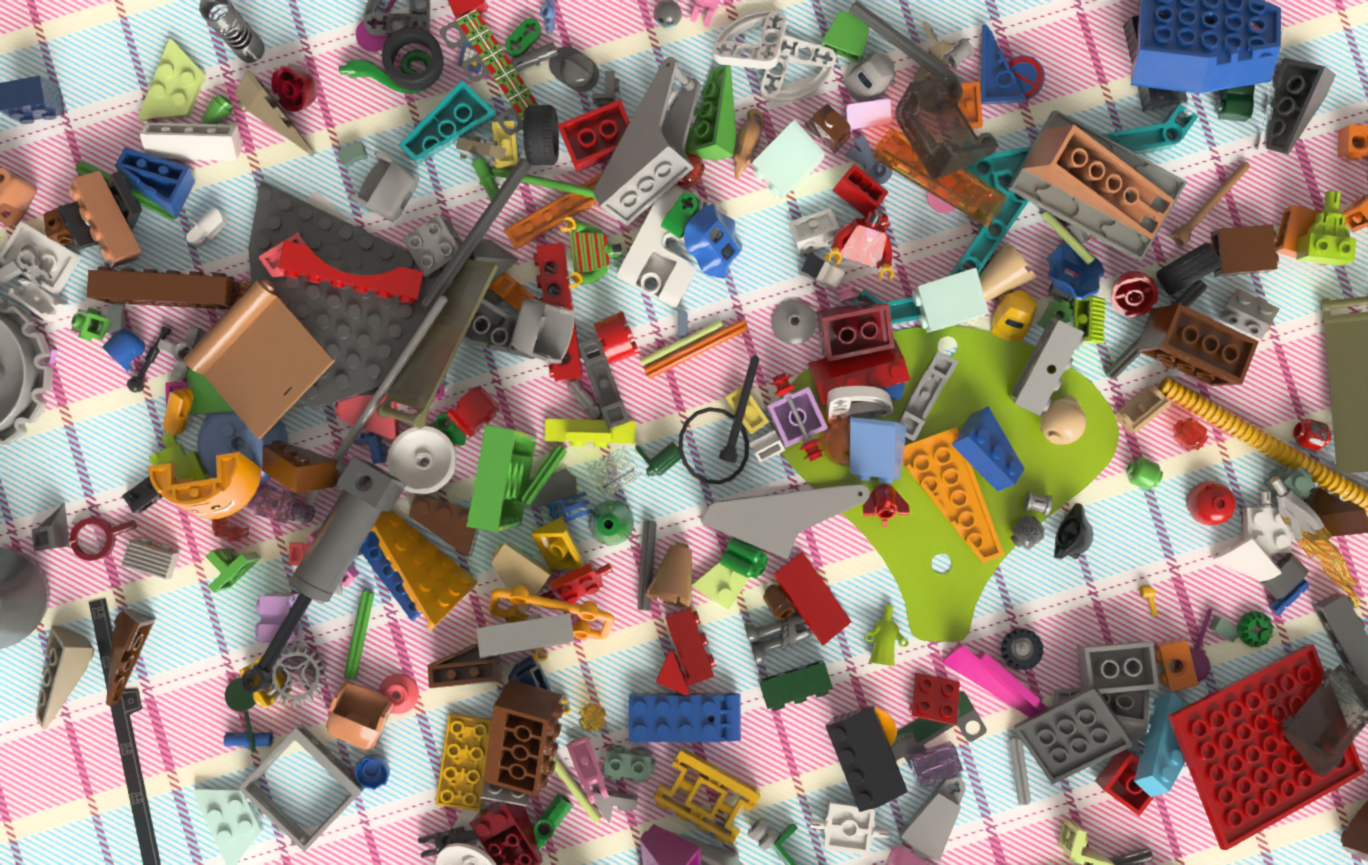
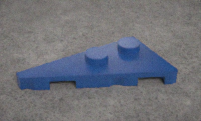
M983 24L981 104L1026 103V97L1017 83V79L1012 73L1002 50H1000L992 31L987 24Z

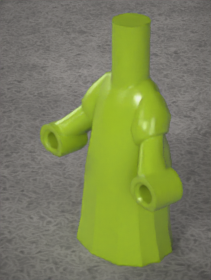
M884 605L883 618L878 620L874 624V628L864 635L865 641L872 642L874 640L869 663L895 666V638L898 640L900 647H907L909 645V641L902 636L898 625L892 620L893 606Z

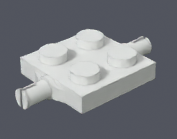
M1260 492L1261 505L1253 508H1243V541L1251 536L1271 558L1272 555L1278 553H1291V521L1289 517L1281 516L1278 507L1271 505V492Z
M829 801L825 820L811 818L810 828L823 829L825 835L824 849L870 855V847L874 837L888 839L889 829L875 827V808L859 812L857 805Z

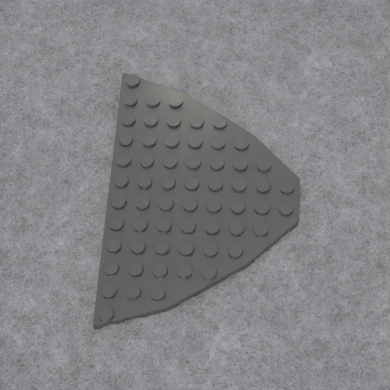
M262 181L258 191L248 247L252 285L257 279L262 281L266 279L275 287L274 292L335 360L299 400L319 409L326 407L328 404L337 401L341 402L368 391L378 390L426 318L429 309L422 305V301L444 269L440 268L428 277L424 276L419 302L413 301L412 304L400 302L399 297L390 296V299L376 296V292L358 293L353 291V287L344 286V289L332 287L330 282L322 280L320 284L309 282L307 277L299 275L298 278L287 276L273 278L259 259V256L297 232L305 244L324 263L348 274L361 276L378 275L390 272L398 267L421 270L410 252ZM489 290L486 291L483 297L494 306L499 305L503 300L500 296Z

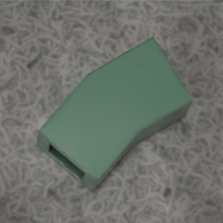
M361 141L347 145L336 153L347 168L359 160L368 158L364 144Z

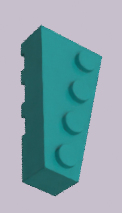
M461 80L399 144V147L419 165L455 143L458 137L463 138L496 118V113Z

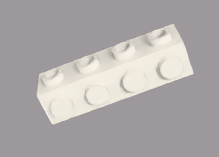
M146 123L140 133L145 153L162 159H179L182 161L188 159L202 161L223 160L230 162L233 160L237 161L242 150L237 125Z

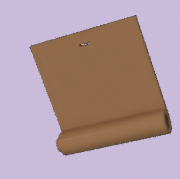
M257 279L183 358L185 364L190 369L206 377L257 439H261L335 362L332 356L274 292L275 287L266 279L263 281Z

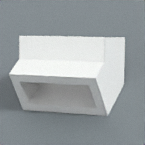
M775 430L750 442L760 463L785 450Z

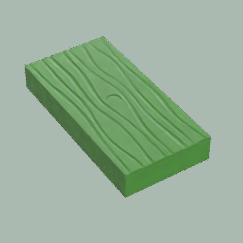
M485 425L480 450L481 455L478 461L473 488V498L471 499L466 527L499 532L519 527L522 524L525 502L520 499V496L529 485L537 437L516 430Z

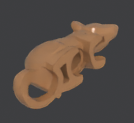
M758 109L748 110V121L743 124L738 134V147L735 150L733 163L736 179L740 178L752 162L753 151L759 144L760 135L762 134L761 130L764 126V116ZM755 115H757L758 118L760 119V121H761V124H760V125L757 123V121H756V119H755V117H754Z

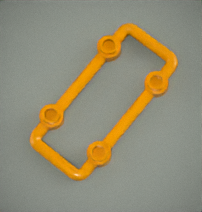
M516 585L512 590L504 588L494 589L488 606V611L491 615L505 618L509 623L528 620L527 616L529 614L520 612L516 605H510L508 609L498 608L500 597L509 599L510 602L516 605L532 604L577 614L581 619H584L577 620L575 624H572L574 637L579 639H588L589 637L606 639L615 621L613 614L598 610L597 604L593 601H584L582 605H576L529 594L528 588L522 585ZM599 619L604 620V624L601 630H596L590 627L588 621Z

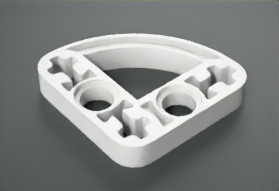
M759 11L736 19L726 26L715 40L713 45L714 60L724 65L760 69L775 67L786 31L785 14L780 11ZM778 21L776 29L773 28V24ZM764 26L759 44L731 42L736 36L746 30ZM770 37H775L778 39L776 42L769 43L766 41V39ZM767 51H770L771 56L766 59ZM743 52H749L751 54L747 58H742L739 56Z
M784 35L783 42L786 43L787 48L792 49L793 45H797L794 55H790L792 51L790 49H784V52L780 51L777 63L782 65L783 70L778 74L773 73L771 69L765 70L760 87L761 96L767 101L779 103L794 102L810 96L829 78L836 62L835 52L830 48ZM807 48L811 55L803 59L798 55V50ZM815 51H817V52H818V53H817V57H816V60H815V62H814V61H812V59H813V57H814ZM824 55H829V60H831L827 64H823V59H821ZM789 61L821 70L817 77L805 86L781 91ZM771 78L775 79L773 89L776 91L768 94L767 89L764 87L768 88Z
M846 386L834 388L828 392L826 414L830 424L850 422L851 417L864 419L884 417L893 412L890 395L879 388ZM854 400L863 401V402L851 403V401H854Z

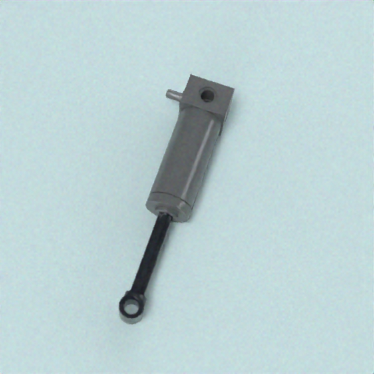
M354 456L348 465L342 461L337 462L336 469L343 474L336 485L343 490L290 578V583L297 588L300 594L260 662L254 663L251 669L242 674L240 684L243 690L248 693L264 692L271 687L273 675L271 669L313 599L323 602L330 601L383 510L391 512L407 485L406 483L372 463ZM256 675L259 677L258 686H256L254 683V678Z

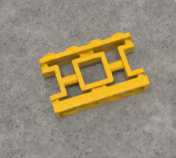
M680 746L675 759L672 761V766L680 770L671 788L660 783L654 793L653 799L656 800L655 803L665 810L668 808L676 812L675 815L684 821L690 819L695 822V826L706 833L708 830L716 834L715 837L725 844L728 842L734 844L737 835L740 833V828L732 824L741 806L751 811L753 810L755 803L757 804L761 797L760 791ZM681 762L703 773L708 778L699 774L694 785L686 781L683 777L688 767ZM701 783L720 793L710 811L692 801ZM721 784L747 798L748 801L739 796L733 807L723 802L728 790L721 786ZM678 787L689 792L684 805L671 799ZM718 809L728 815L724 828L710 821L713 820Z

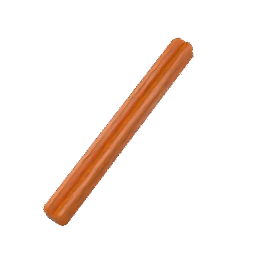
M741 319L645 367L644 371L647 377L651 379L745 332L748 329L747 325Z

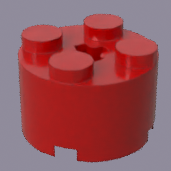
M623 311L593 323L610 364L640 353L636 342H631L634 339V335L630 326H625L628 322Z
M478 385V388H472L456 402L458 408L455 411L451 408L446 416L465 436L472 438L480 431L479 427L484 422L489 424L497 416L496 413L500 410V407L481 385Z

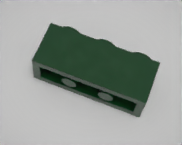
M823 660L758 680L767 710L772 708V711L783 709L785 704L794 702V704L807 701V697L812 695L816 697L829 694L828 690L833 689L826 664Z

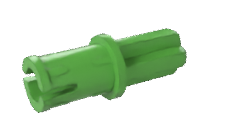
M485 158L475 160L472 166L480 179V186L484 187L490 201H492L499 191L495 181L496 176L492 175L485 162Z

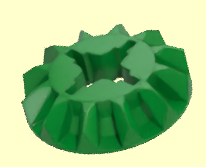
M1250 611L1240 618L1237 632L1244 644L1260 648V646L1268 644L1270 638L1274 637L1272 632L1275 627L1272 625L1271 618L1263 612ZM1256 624L1263 627L1261 631H1258V635L1249 631L1255 628Z

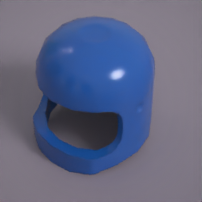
M122 328L102 348L128 372L132 368L130 365L132 360L144 353L145 342L135 331Z

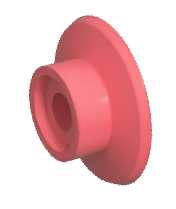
M400 673L386 677L378 690L379 693L394 702L392 714L409 712L414 708L419 697V690L415 681L411 677ZM395 691L401 694L400 698L394 696Z

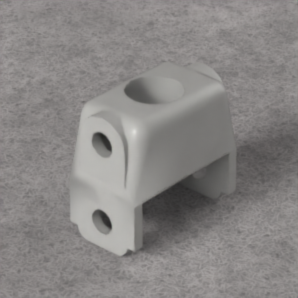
M375 151L374 155L380 161L367 175L358 197L352 193L348 197L368 210L394 222V220L400 217L415 192L419 177L389 157Z
M527 298L526 301L521 303L511 339L512 346H514L515 350L526 353L531 357L546 362L561 363L571 341L575 311Z

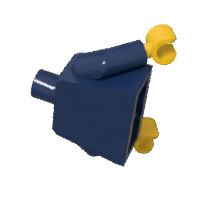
M544 648L537 649L533 657L528 656L517 663L508 676V682L513 680L551 691L541 665H536V662H543L548 659V656L544 659H539L537 656L538 652ZM562 699V704L569 702L567 699ZM571 709L564 710L563 715L568 714Z

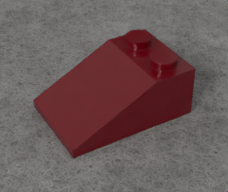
M888 303L838 306L816 311L822 354L827 361L895 348Z

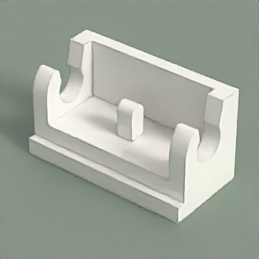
M19 279L18 281L22 284L21 287L18 289L11 288L8 294L42 319L56 323L69 304L44 287L36 286L32 280Z

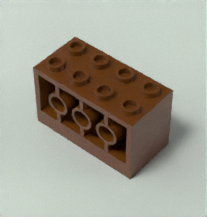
M1178 303L1153 308L1150 311L1135 351L1210 386L1243 384L1259 341Z
M509 680L493 707L484 782L536 797L541 788H546L549 774H553L556 766L553 756H556L559 747L556 737H559L562 724L559 723V718L561 719L565 705L562 704L563 694Z

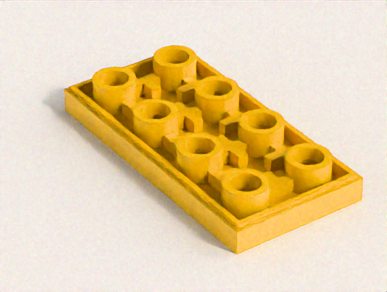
M456 713L448 714L435 805L481 811L483 802L481 794L485 784L484 777L492 723L491 718Z

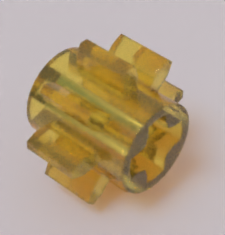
M589 703L578 712L582 716L579 719V724L588 732L592 730L597 732L607 724L604 720L606 711L599 704L592 706Z

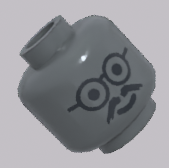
M1024 516L1010 528L1013 534L1010 539L1018 548L1023 546L1029 550L1044 539L1043 532L1045 528L1034 516L1032 518Z

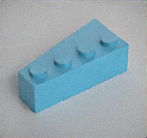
M1173 692L1154 699L1153 706L1155 709L1154 713L1150 715V729L1144 739L1145 750L1140 755L1134 782L1150 797L1170 792L1185 764V759L1167 715L1187 705Z

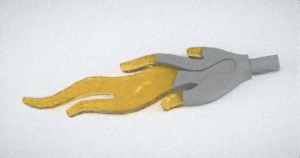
M1278 476L1271 478L1270 482L1278 493L1276 496L1278 499V509L1283 522L1288 525L1291 521L1292 533L1299 546L1309 558L1312 559L1315 554L1318 556L1326 575L1348 594L1354 602L1355 609H1357L1360 605L1359 597L1353 588L1358 583L1351 576L1340 551L1329 541L1332 535L1326 529L1319 516L1291 490L1286 489Z

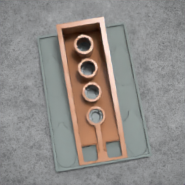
M1054 110L1049 115L1007 189L1034 205L1040 206L1058 218L1071 223L1099 241L1107 243L1125 255L1136 260H1142L1188 181L1065 114Z

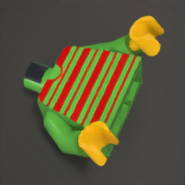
M572 217L562 218L561 221H566L568 228L562 227L560 228L561 231H573L569 232L574 272L566 278H572L575 283L569 285V288L573 289L578 285L596 283L611 268L610 258L623 256L621 243L608 245L607 235L603 234L601 229L588 223L574 221Z

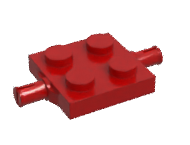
M589 563L548 582L551 590L539 596L573 604L580 597L594 594L599 591V588L604 587L601 577L614 572L610 563L600 568H595Z

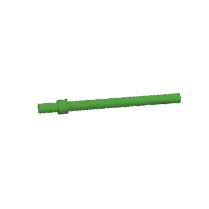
M493 167L492 175L506 179L512 172V170L503 168L496 169V167ZM526 174L521 181L592 197L597 201L594 196L595 189L530 174Z

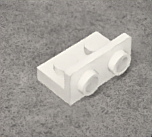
M831 208L788 222L799 255L831 246L836 231L840 229Z

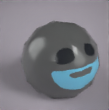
M662 0L654 9L655 21L663 28L676 26L682 18V10L678 3L673 0Z

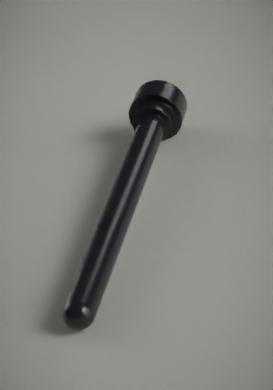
M753 355L750 358L728 442L723 450H720L718 457L721 460L736 463L738 454L735 447L759 364V357L757 355Z

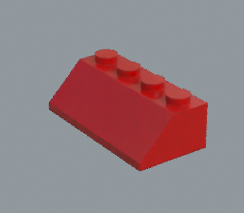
M895 339V348L833 361H827L826 358L807 363L819 406L827 405L828 392L834 388L869 386L882 389L910 381L905 359Z

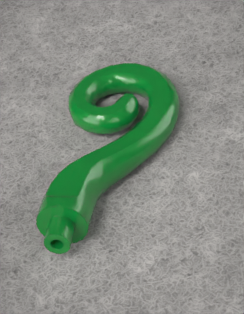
M421 50L409 51L401 59L400 70L404 74H418L417 70L410 68V63L414 60H420L427 68L432 56ZM347 60V65L338 66L340 75L348 74L350 78L370 77L397 92L414 94L426 90L410 91L397 86L389 78L385 70L367 60Z

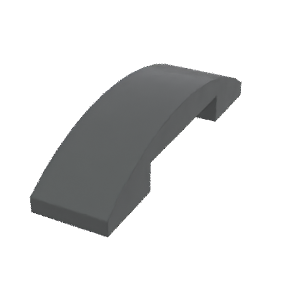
M596 337L579 343L578 347L608 430L630 422L599 338Z

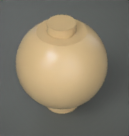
M1063 396L1061 399L1051 401L1046 412L1042 411L1039 417V426L1043 435L1052 443L1069 444L1079 439L1086 427V415L1076 398Z

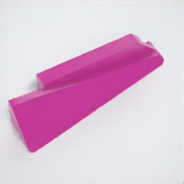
M958 642L943 659L945 665L1028 717L1048 708L1036 695L982 650L975 656L968 648Z

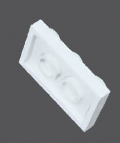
M20 221L0 253V262L6 264L13 259L17 260L18 254L23 250L36 252L43 265L42 269L47 270L52 275L51 280H47L43 274L40 275L39 281L42 283L41 286L59 295L82 256L47 238V235L25 222ZM24 269L25 272H23L22 275L31 280L32 274L28 273L27 270Z

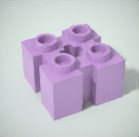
M272 592L260 596L256 603V612L261 615L260 623H257L255 626V635L258 637V643H271L300 593ZM299 623L288 642L299 638Z

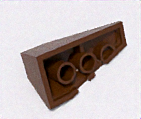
M1314 486L1310 490L1311 494L1303 499L1324 524L1323 528L1316 534L1304 531V538L1315 539L1368 533L1366 510L1350 500L1345 502L1340 500V495L1337 493L1329 494L1326 487Z
M133 609L122 610L114 621L116 626L112 636L106 695L107 706L119 703L156 620Z
M1368 800L1351 820L1347 830H1344L1341 835L1342 847L1348 853L1367 862Z

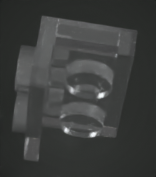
M625 445L586 467L603 497L616 493L620 487L636 481L642 475Z

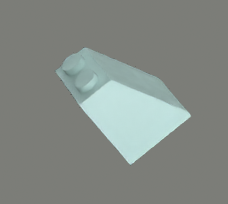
M793 120L752 162V173L758 180L761 181L763 179L769 185L767 189L774 197L779 196L783 199L822 163L826 153Z
M976 268L917 286L914 289L915 293L912 294L915 306L920 308V325L922 329H926V333L979 319L989 313Z

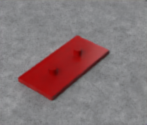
M800 552L772 574L822 646L852 623L803 552Z

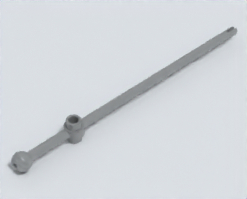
M446 296L438 298L332 457L333 459L339 461L343 459L447 303ZM338 471V479L343 474L341 471ZM322 489L310 491L302 504L292 509L291 517L294 521L303 523L308 519V510Z

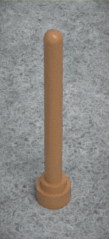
M1243 162L1184 226L1182 225L1174 229L1170 234V238L1179 246H1184L1191 239V231L1248 171L1250 164Z

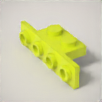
M545 420V441L571 442V446L584 447V442L594 443L593 447H607V443L635 444V421H630L608 430L605 420Z

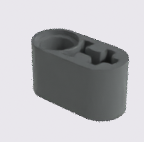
M1293 553L1285 555L1276 563L1281 570L1280 575L1260 582L1276 599L1285 597L1309 573V570Z

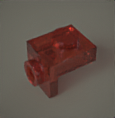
M227 517L212 520V530L215 532L214 537H227V541H241V537L249 536V527H227Z

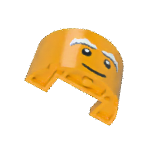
M240 452L216 455L217 478L196 481L195 478L175 480V465L172 463L148 466L151 483L158 493L190 514L204 519L224 518L242 509L254 496L260 483L262 468Z

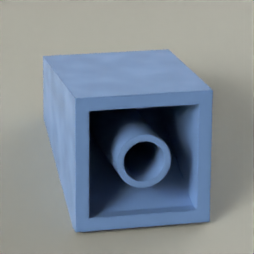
M851 417L850 474L857 475L858 480L870 481L871 477H877L879 482L892 484L893 480H900L907 426L892 421Z

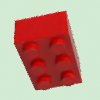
M621 99L557 125L576 173L611 159L630 123Z

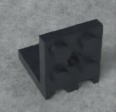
M121 172L112 173L107 186L129 228L133 231L142 211L140 202L134 199L130 183L127 179L123 178ZM76 201L59 206L57 211L77 249L81 250L98 245L99 243L93 240L90 233L91 227L82 219L79 211L80 206Z

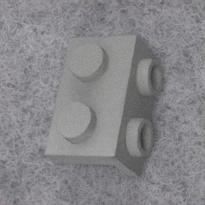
M1237 288L1223 311L1220 320L1259 339H1263L1280 308Z

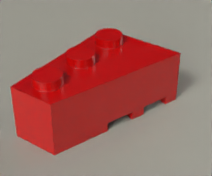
M688 607L665 615L680 664L686 676L687 685L690 686L713 678L714 672L712 668L716 667L712 653L707 654L705 646L709 644L705 632L700 633L697 624H700L701 621L697 610L692 611V608Z

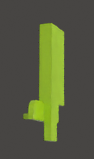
M166 434L161 438L166 449L148 456L152 465L170 462L174 464L178 480L195 478L196 481L209 479L199 459L198 451L186 454L182 443L177 442L175 435Z

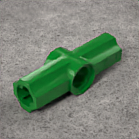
M560 793L555 796L532 827L539 850L552 837L554 831L574 806L566 796ZM543 822L548 823L551 830L544 832L540 829L539 824Z

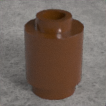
M771 585L765 590L763 599L775 617L783 620L794 612L792 601L780 585Z

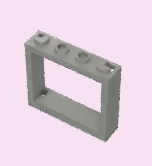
M301 724L281 742L238 789L246 796V801L256 805L258 812L274 823V827L278 832L286 834L291 839L293 846L297 845L305 852L361 794L365 787H362L356 781L355 774ZM294 741L299 743L351 793L311 836L255 784Z

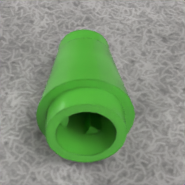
M218 94L216 97L213 96L201 121L204 124H218L232 112L231 108L234 105L221 94Z

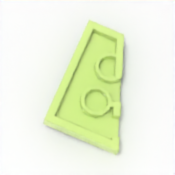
M719 562L701 578L696 580L691 587L727 610H730L749 578L722 566Z

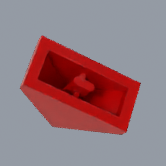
M448 0L456 20L475 9L479 14L487 12L489 8L486 0Z
M672 648L666 655L656 683L686 696L690 694V690Z

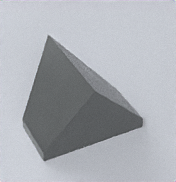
M481 239L468 258L498 265V269L490 284L519 260L491 239Z
M65 502L37 528L31 529L34 551L70 547Z

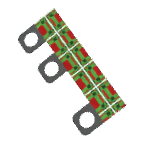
M475 9L442 27L439 33L449 48L454 49L470 41L478 53L462 63V69L472 82H477L492 74L513 106L497 116V121L507 135H513L523 129L525 109L529 105L539 104L478 11ZM454 28L459 31L461 37L458 42H450L447 39L446 32L448 29ZM471 62H478L482 66L483 70L480 75L474 76L469 72L468 66ZM513 115L517 119L518 123L514 129H509L504 125L503 119L505 116Z

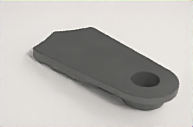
M563 468L550 476L539 492L541 495L540 501H533L530 505L532 507H541L577 494L576 477L566 468Z

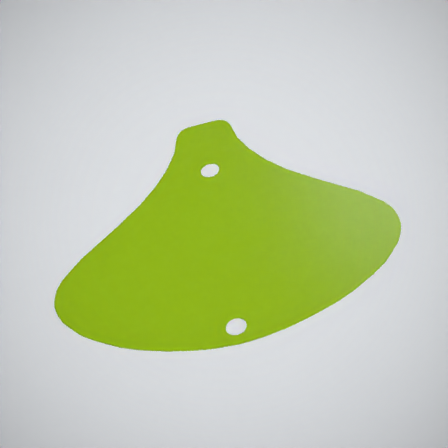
M950 326L928 333L922 327L893 331V339H895L905 359L910 381L905 382L901 399H891L893 412L890 415L872 419L898 423L918 382L938 351L940 339L949 336L956 340L958 345L957 351L950 357L956 359L958 363L928 413L917 438L913 441L905 437L904 446L957 427L960 432L971 414L987 406L990 408L1025 468L1015 485L996 491L972 466L1004 556L982 563L903 464L900 480H893L892 484L879 482L877 477H871L870 481L858 480L857 475L850 474V422L828 423L826 405L819 406L809 368L799 374L791 383L795 384V387L790 392L794 394L807 387L810 388L828 429L811 436L812 439L821 440L818 443L819 449H825L821 452L823 456L811 462L809 458L804 459L807 455L806 451L800 450L801 445L805 443L803 440L784 448L785 450L780 453L814 489L858 484L866 486L870 495L874 488L881 484L894 487L898 494L908 503L910 513L909 515H898L896 511L895 516L888 519L887 527H882V520L876 513L875 516H863L862 508L864 503L842 512V514L867 538L882 557L896 580L906 605L909 628L913 636L922 641L958 642L963 640L970 631L975 606L985 585L1000 563L1016 546L1010 539L1013 535L1010 530L1011 526L1024 516L1031 518L1034 516L1042 523L1089 486L1109 465L1115 455L1119 440V428L1111 406L1096 386L1070 367L1067 371L1064 370L1060 377L1062 383L1059 389L1053 391L1049 399L1053 401L1061 399L1063 396L1076 398L1086 415V427L1083 434L1076 441L1069 444H1054L1041 432L1039 426L1040 416L1016 405L1009 398L1035 348L1034 346L1024 342L1005 340L990 331L970 327ZM854 400V401H851V403H857V402H863V401ZM772 422V431H776ZM1028 491L1033 492L1035 495L1052 496V506L1048 515L1035 510L1024 511V499ZM938 554H945L951 560V568L944 574H939L932 568V559Z

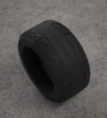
M409 26L398 29L388 37L382 49V63L389 78L403 89L410 91L426 89L439 79L443 71L444 57L437 39L430 32L422 28ZM421 44L430 49L432 59L424 71L409 75L396 69L394 65L395 57L398 51L406 45Z
M529 105L524 111V150L526 160L532 166H551L558 161V117L556 109L552 105Z
M1204 243L1159 269L1156 277L1168 295H1173L1219 269L1222 262L1212 245Z

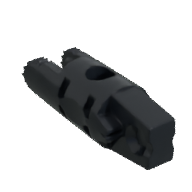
M463 826L418 837V843L423 844L435 840L436 849H428L421 852V858L439 854L444 847L450 845L446 842L447 837L451 839L450 844H467L466 841L478 837L473 829L464 831Z

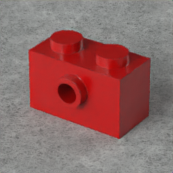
M855 164L848 169L832 189L833 192L865 218H867L870 210L875 211L889 193Z

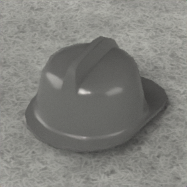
M561 47L557 49L558 56L549 59L551 73L559 81L577 92L591 90L599 80L597 65L589 57L573 47Z

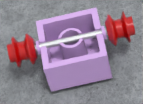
M784 372L773 377L774 382L770 384L775 385L777 388L774 395H784L783 399L767 405L766 409L783 447L786 448L803 440L805 443L801 445L800 450L806 451L807 455L804 459L809 458L811 462L822 457L821 452L825 450L818 447V443L821 440L812 439L811 436L828 429L810 388L807 387L792 394L790 391L794 389L795 384L789 383L788 379L791 375L786 376Z

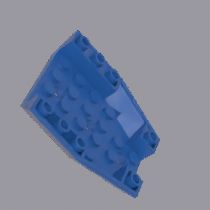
M1139 0L1137 56L1131 65L1130 85L1200 94L1270 82L1281 48V7L1266 0ZM1158 13L1166 14L1169 19L1160 18ZM1209 18L1215 24L1210 25L1204 19ZM1251 24H1257L1261 30H1255Z

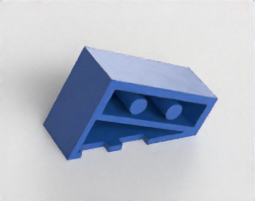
M988 406L971 414L951 443L996 491L1015 485L1025 469Z

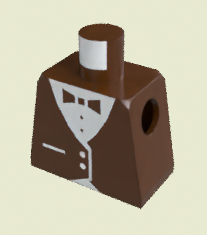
M829 104L822 106L804 124L834 154L851 138L850 124Z

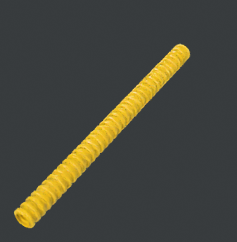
M1167 376L1160 382L1158 389L1165 398L1169 397L1171 402L1176 401L1177 405H1182L1184 409L1188 408L1189 412L1194 411V415H1200V418L1206 419L1208 423L1213 422V426H1219L1220 430L1225 429L1226 433H1231L1233 437L1237 436L1238 440H1243L1245 444H1249L1252 448L1256 447L1257 451L1262 450V454H1268L1269 458H1274L1276 462L1280 461L1282 465L1290 468L1301 467L1306 469L1312 476L1311 480L1317 483L1318 486H1324L1331 493L1339 494L1343 500H1350L1361 506L1368 514L1367 489L1358 486L1355 482H1351L1350 479H1345L1343 475H1339L1335 471L1333 472L1331 468H1327L1323 464L1320 465V462L1314 461L1311 457L1308 458L1306 454H1302L1299 450L1296 451L1294 447H1289V444H1283L1282 440H1277L1275 436L1271 437L1269 433H1264V430H1258L1257 426H1252L1250 422L1246 423V420L1240 419L1238 415L1233 416L1232 412H1227L1225 408L1221 409L1220 405H1215L1213 401L1209 402L1206 397L1202 398L1201 394L1196 395V391H1190L1189 387L1184 388L1182 383L1178 384L1176 380L1172 381L1171 377Z

